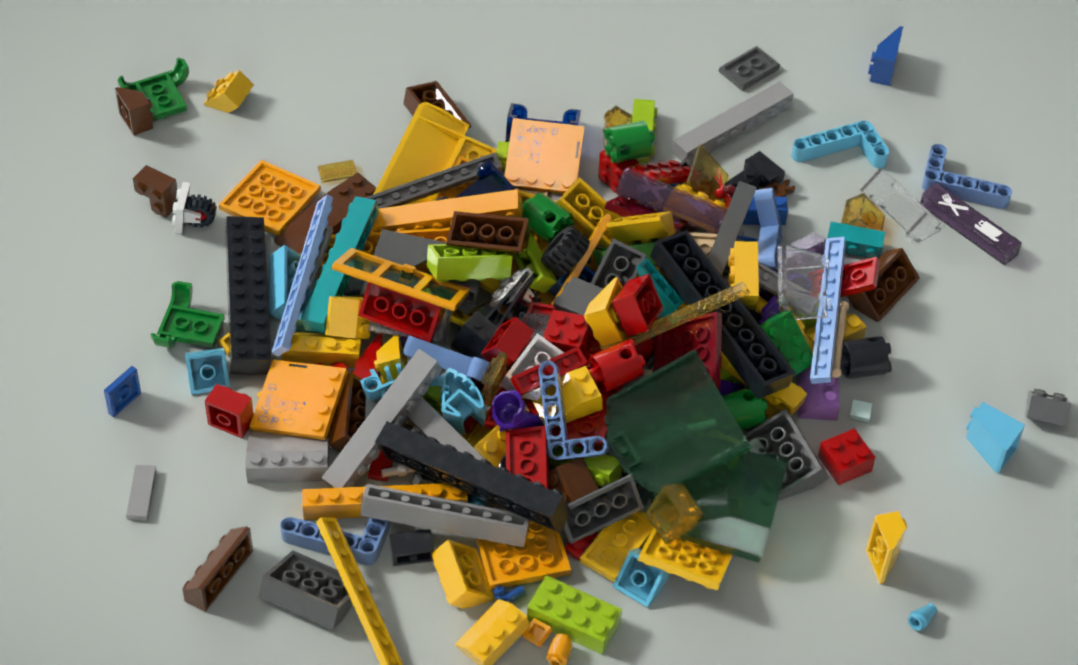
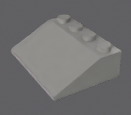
M249 431L245 468L247 483L324 481L322 476L329 468V432L326 440Z

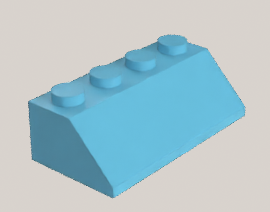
M283 245L269 256V314L279 320H282L301 254L286 245ZM306 289V299L301 305V313L306 310L309 296L313 294V290Z

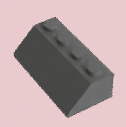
M613 238L591 284L604 289L614 278L618 277L624 287L628 280L637 277V266L647 255Z
M632 474L569 503L568 506L572 513L563 527L562 533L569 543L572 544L644 509Z

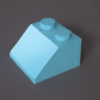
M224 348L185 353L191 395L211 392L216 384L230 388Z
M640 548L632 549L629 551L612 587L649 607L664 588L670 574L662 569L648 566L644 562L638 561L642 550Z

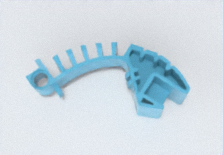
M398 363L396 364V367L398 370V374H400L402 372L401 364ZM388 366L384 367L388 379L387 383L381 384L374 369H370L371 376L360 380L364 393L369 400L376 401L381 399L396 380H392ZM449 368L442 376L440 373L435 380L433 379L429 386L442 388L440 391V402L442 404L443 418L459 434H466L463 422L470 415L482 426H485L487 413L480 391L475 387L470 378H467L462 373L458 374V371Z

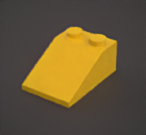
M618 277L614 278L589 303L584 315L586 323L592 328L594 338L599 341L601 347L622 341L625 335V331L620 326L619 316L614 312L612 301L623 288Z
M586 366L568 372L561 377L566 423L602 410V396ZM550 386L547 389L548 396H553L556 393L555 386ZM541 395L537 401L532 400V403L545 425ZM552 406L549 411L550 415L556 416L559 408L558 406Z

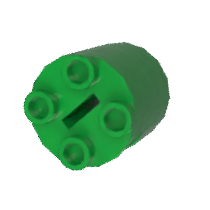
M645 121L603 129L604 138L607 139L605 153L607 156L610 155L612 164L651 156L652 146L656 143L654 131L648 129Z
M538 193L532 199H527L522 206V218H528L531 230L548 243H551L563 229L575 224L572 221V213L543 193Z
M749 387L714 398L712 400L710 416L716 419L718 425L716 428L721 433L730 435L764 423L766 421L765 410L768 409L765 399H757Z

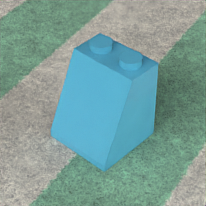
M982 402L979 408L975 407L971 412L970 418L972 419L966 427L968 430L966 438L990 467L999 474L1017 449L1025 424Z

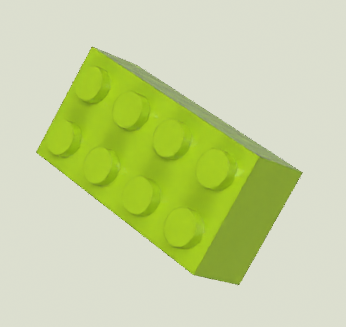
M435 244L428 245L427 268L435 279L440 282H448L449 280L467 281V279L483 281L486 278L503 280L504 278L511 277L513 256L510 252Z
M547 575L527 606L529 622L535 618L550 626L553 633L565 634L573 642L603 655L621 623V608Z

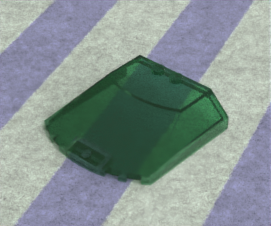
M695 349L613 394L606 400L605 423L607 437L616 459L628 475L632 474L635 482L659 496L752 449Z
M693 433L691 439L665 453L654 476L651 494L653 515L656 517L659 532L759 563L771 529L787 467V458L744 445Z

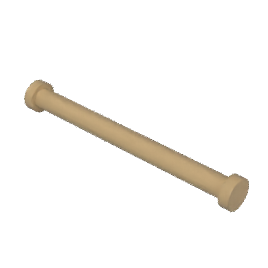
M840 301L832 370L833 378H839L842 374L840 365L846 312L849 309V303L846 301Z

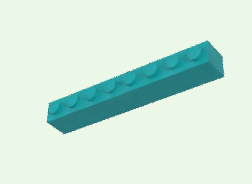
M355 196L353 202L349 204L348 214L342 220L341 230L335 237V244L329 250L328 260L326 264H323L321 276L315 282V289L313 294L309 296L308 306L302 312L301 321L305 330L325 334L329 296L343 297L352 277L332 270V265L350 248L363 251L379 213L376 200ZM353 257L345 265L355 268L359 259Z

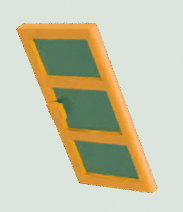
M350 248L332 265V270L451 311H455L470 291V288L450 281L440 282L432 275L415 270L416 267L408 264L400 265L354 248Z

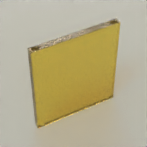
M699 145L686 184L692 187L694 192H703L709 196V199L715 201L719 200L715 196V191L719 187L714 175L717 176L720 182L718 169H720L723 187L729 175L704 147Z

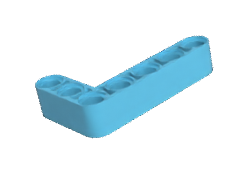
M859 121L796 139L793 143L791 157L796 162H804L859 146L873 167L883 168L887 163L889 149L870 122Z

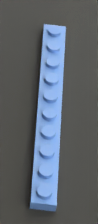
M328 194L317 202L273 346L272 353L276 356L289 351L292 346L291 338L297 329L295 325L301 315L300 308L306 299L305 292L311 282L309 278L315 268L314 261L320 250L318 248L324 238L323 231L328 224L327 218L333 208V197Z
M845 237L826 238L810 375L812 384L829 383L832 379L846 248Z

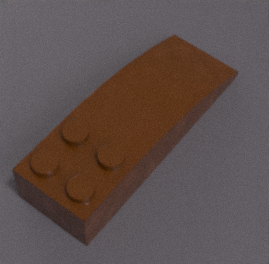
M357 172L303 211L275 239V243L280 247L286 245L302 254L314 211L320 199L327 194L333 197V208L328 215L327 226L333 228L332 235L340 232L342 220L346 218L349 204L353 202L355 196L362 198L371 196L377 187Z

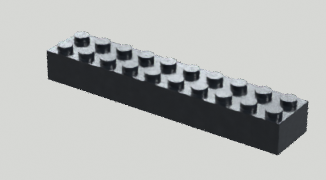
M226 216L225 242L230 374L267 375L271 366L264 217Z
M686 230L656 241L650 256L695 316L713 312L722 313L721 351L755 397L760 399L789 387L796 372Z
M387 421L375 440V443L386 459L558 533H561L572 513L562 492L556 489L551 491L537 481L532 483L521 474L513 475L506 468L492 466L485 459L478 460L469 452L464 451L461 453L454 446L440 444L433 437L426 438L417 430H407L398 422L393 424Z

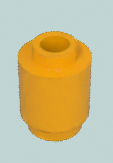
M557 634L552 639L546 656L551 665L567 664L573 647L572 639L565 634Z

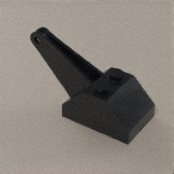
M526 271L495 307L487 304L478 309L463 325L451 343L450 348L454 352L468 357H477L488 361L480 354L499 326L512 319L535 277L531 276L525 282L530 274ZM521 287L505 314L502 315L499 311Z

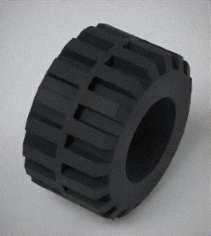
M571 225L563 229L551 241L543 252L541 262L557 276H562L568 273L581 260L588 250L590 240Z

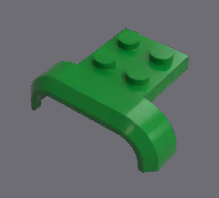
M176 58V65L170 71L136 82H126L122 75L118 78L119 87L140 91L146 98L150 99L152 103L150 110L154 116V121L187 110V105L176 88L189 75V67L183 58Z
M182 281L172 283V295L169 306L157 334L151 333L153 342L156 346L173 348L176 341L214 348L225 321L224 314L190 308L193 293L192 283Z

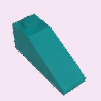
M647 257L637 266L639 277L650 274L664 307V310L658 317L662 321L677 310L684 301Z

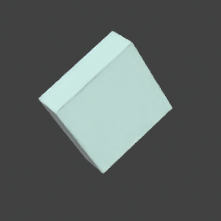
M853 400L849 419L869 423L872 403Z

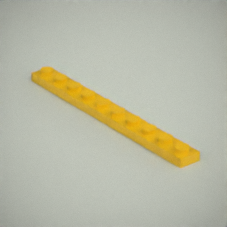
M321 517L316 523L380 665H403L337 519Z

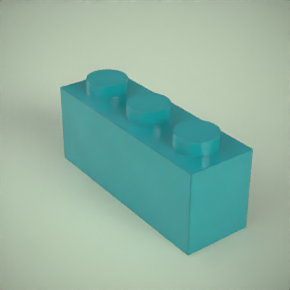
M831 221L827 238L845 237L846 254L867 258L877 257L879 259L885 232Z

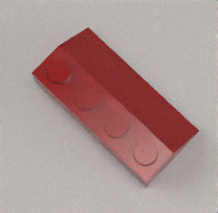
M368 282L358 316L430 343L443 319L445 308Z

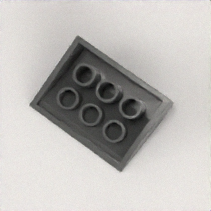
M786 408L737 439L747 444L757 437L769 452L770 456L756 466H753L746 456L745 458L772 503L813 489L830 478Z
M293 550L263 575L259 597L268 603L278 605L286 611L296 613L306 620H311L331 630L335 629L343 621L353 605L337 569Z

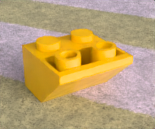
M240 70L235 73L230 72L224 79L221 77L215 82V88L208 92L206 95L207 99L203 104L207 107L229 113L239 108L254 84Z

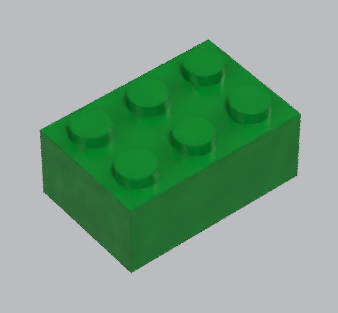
M791 311L778 312L760 324V327L796 372L794 377L812 365L813 354Z

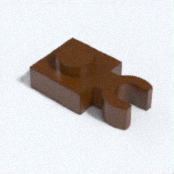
M789 179L784 180L781 185L775 182L762 188L773 187L775 197H786L787 194L795 192V186L788 187L790 185Z

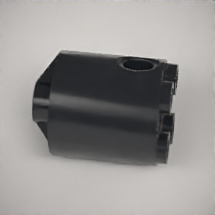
M881 336L843 341L840 365L843 375L847 379L890 373L892 371L888 355L891 354L890 343H885L884 338Z

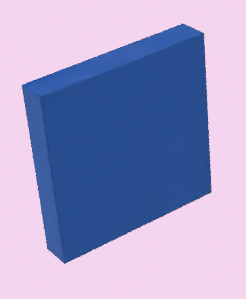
M129 367L104 389L108 414L112 417H115L141 394L138 372L135 367Z

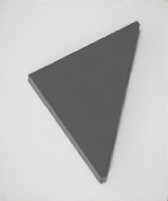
M382 229L374 256L400 265L408 264L417 267L427 263L428 245L446 244V242ZM371 263L368 273L372 274L380 266ZM389 269L382 278L392 281L405 274ZM364 281V284L362 286L360 292L361 297H364L365 290L368 284L367 281Z

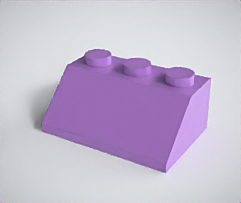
M811 366L796 375L797 386L802 387L808 393L804 403L798 409V418L837 420L840 409L839 378L832 377L829 383L812 384L810 380Z

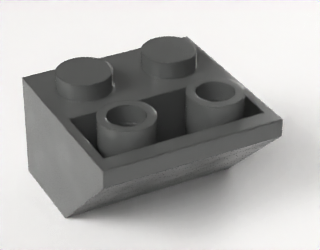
M1034 388V391L1028 392L1025 416L1030 419L1066 426L1071 402L1064 394L1054 393L1053 395H1048L1045 390Z

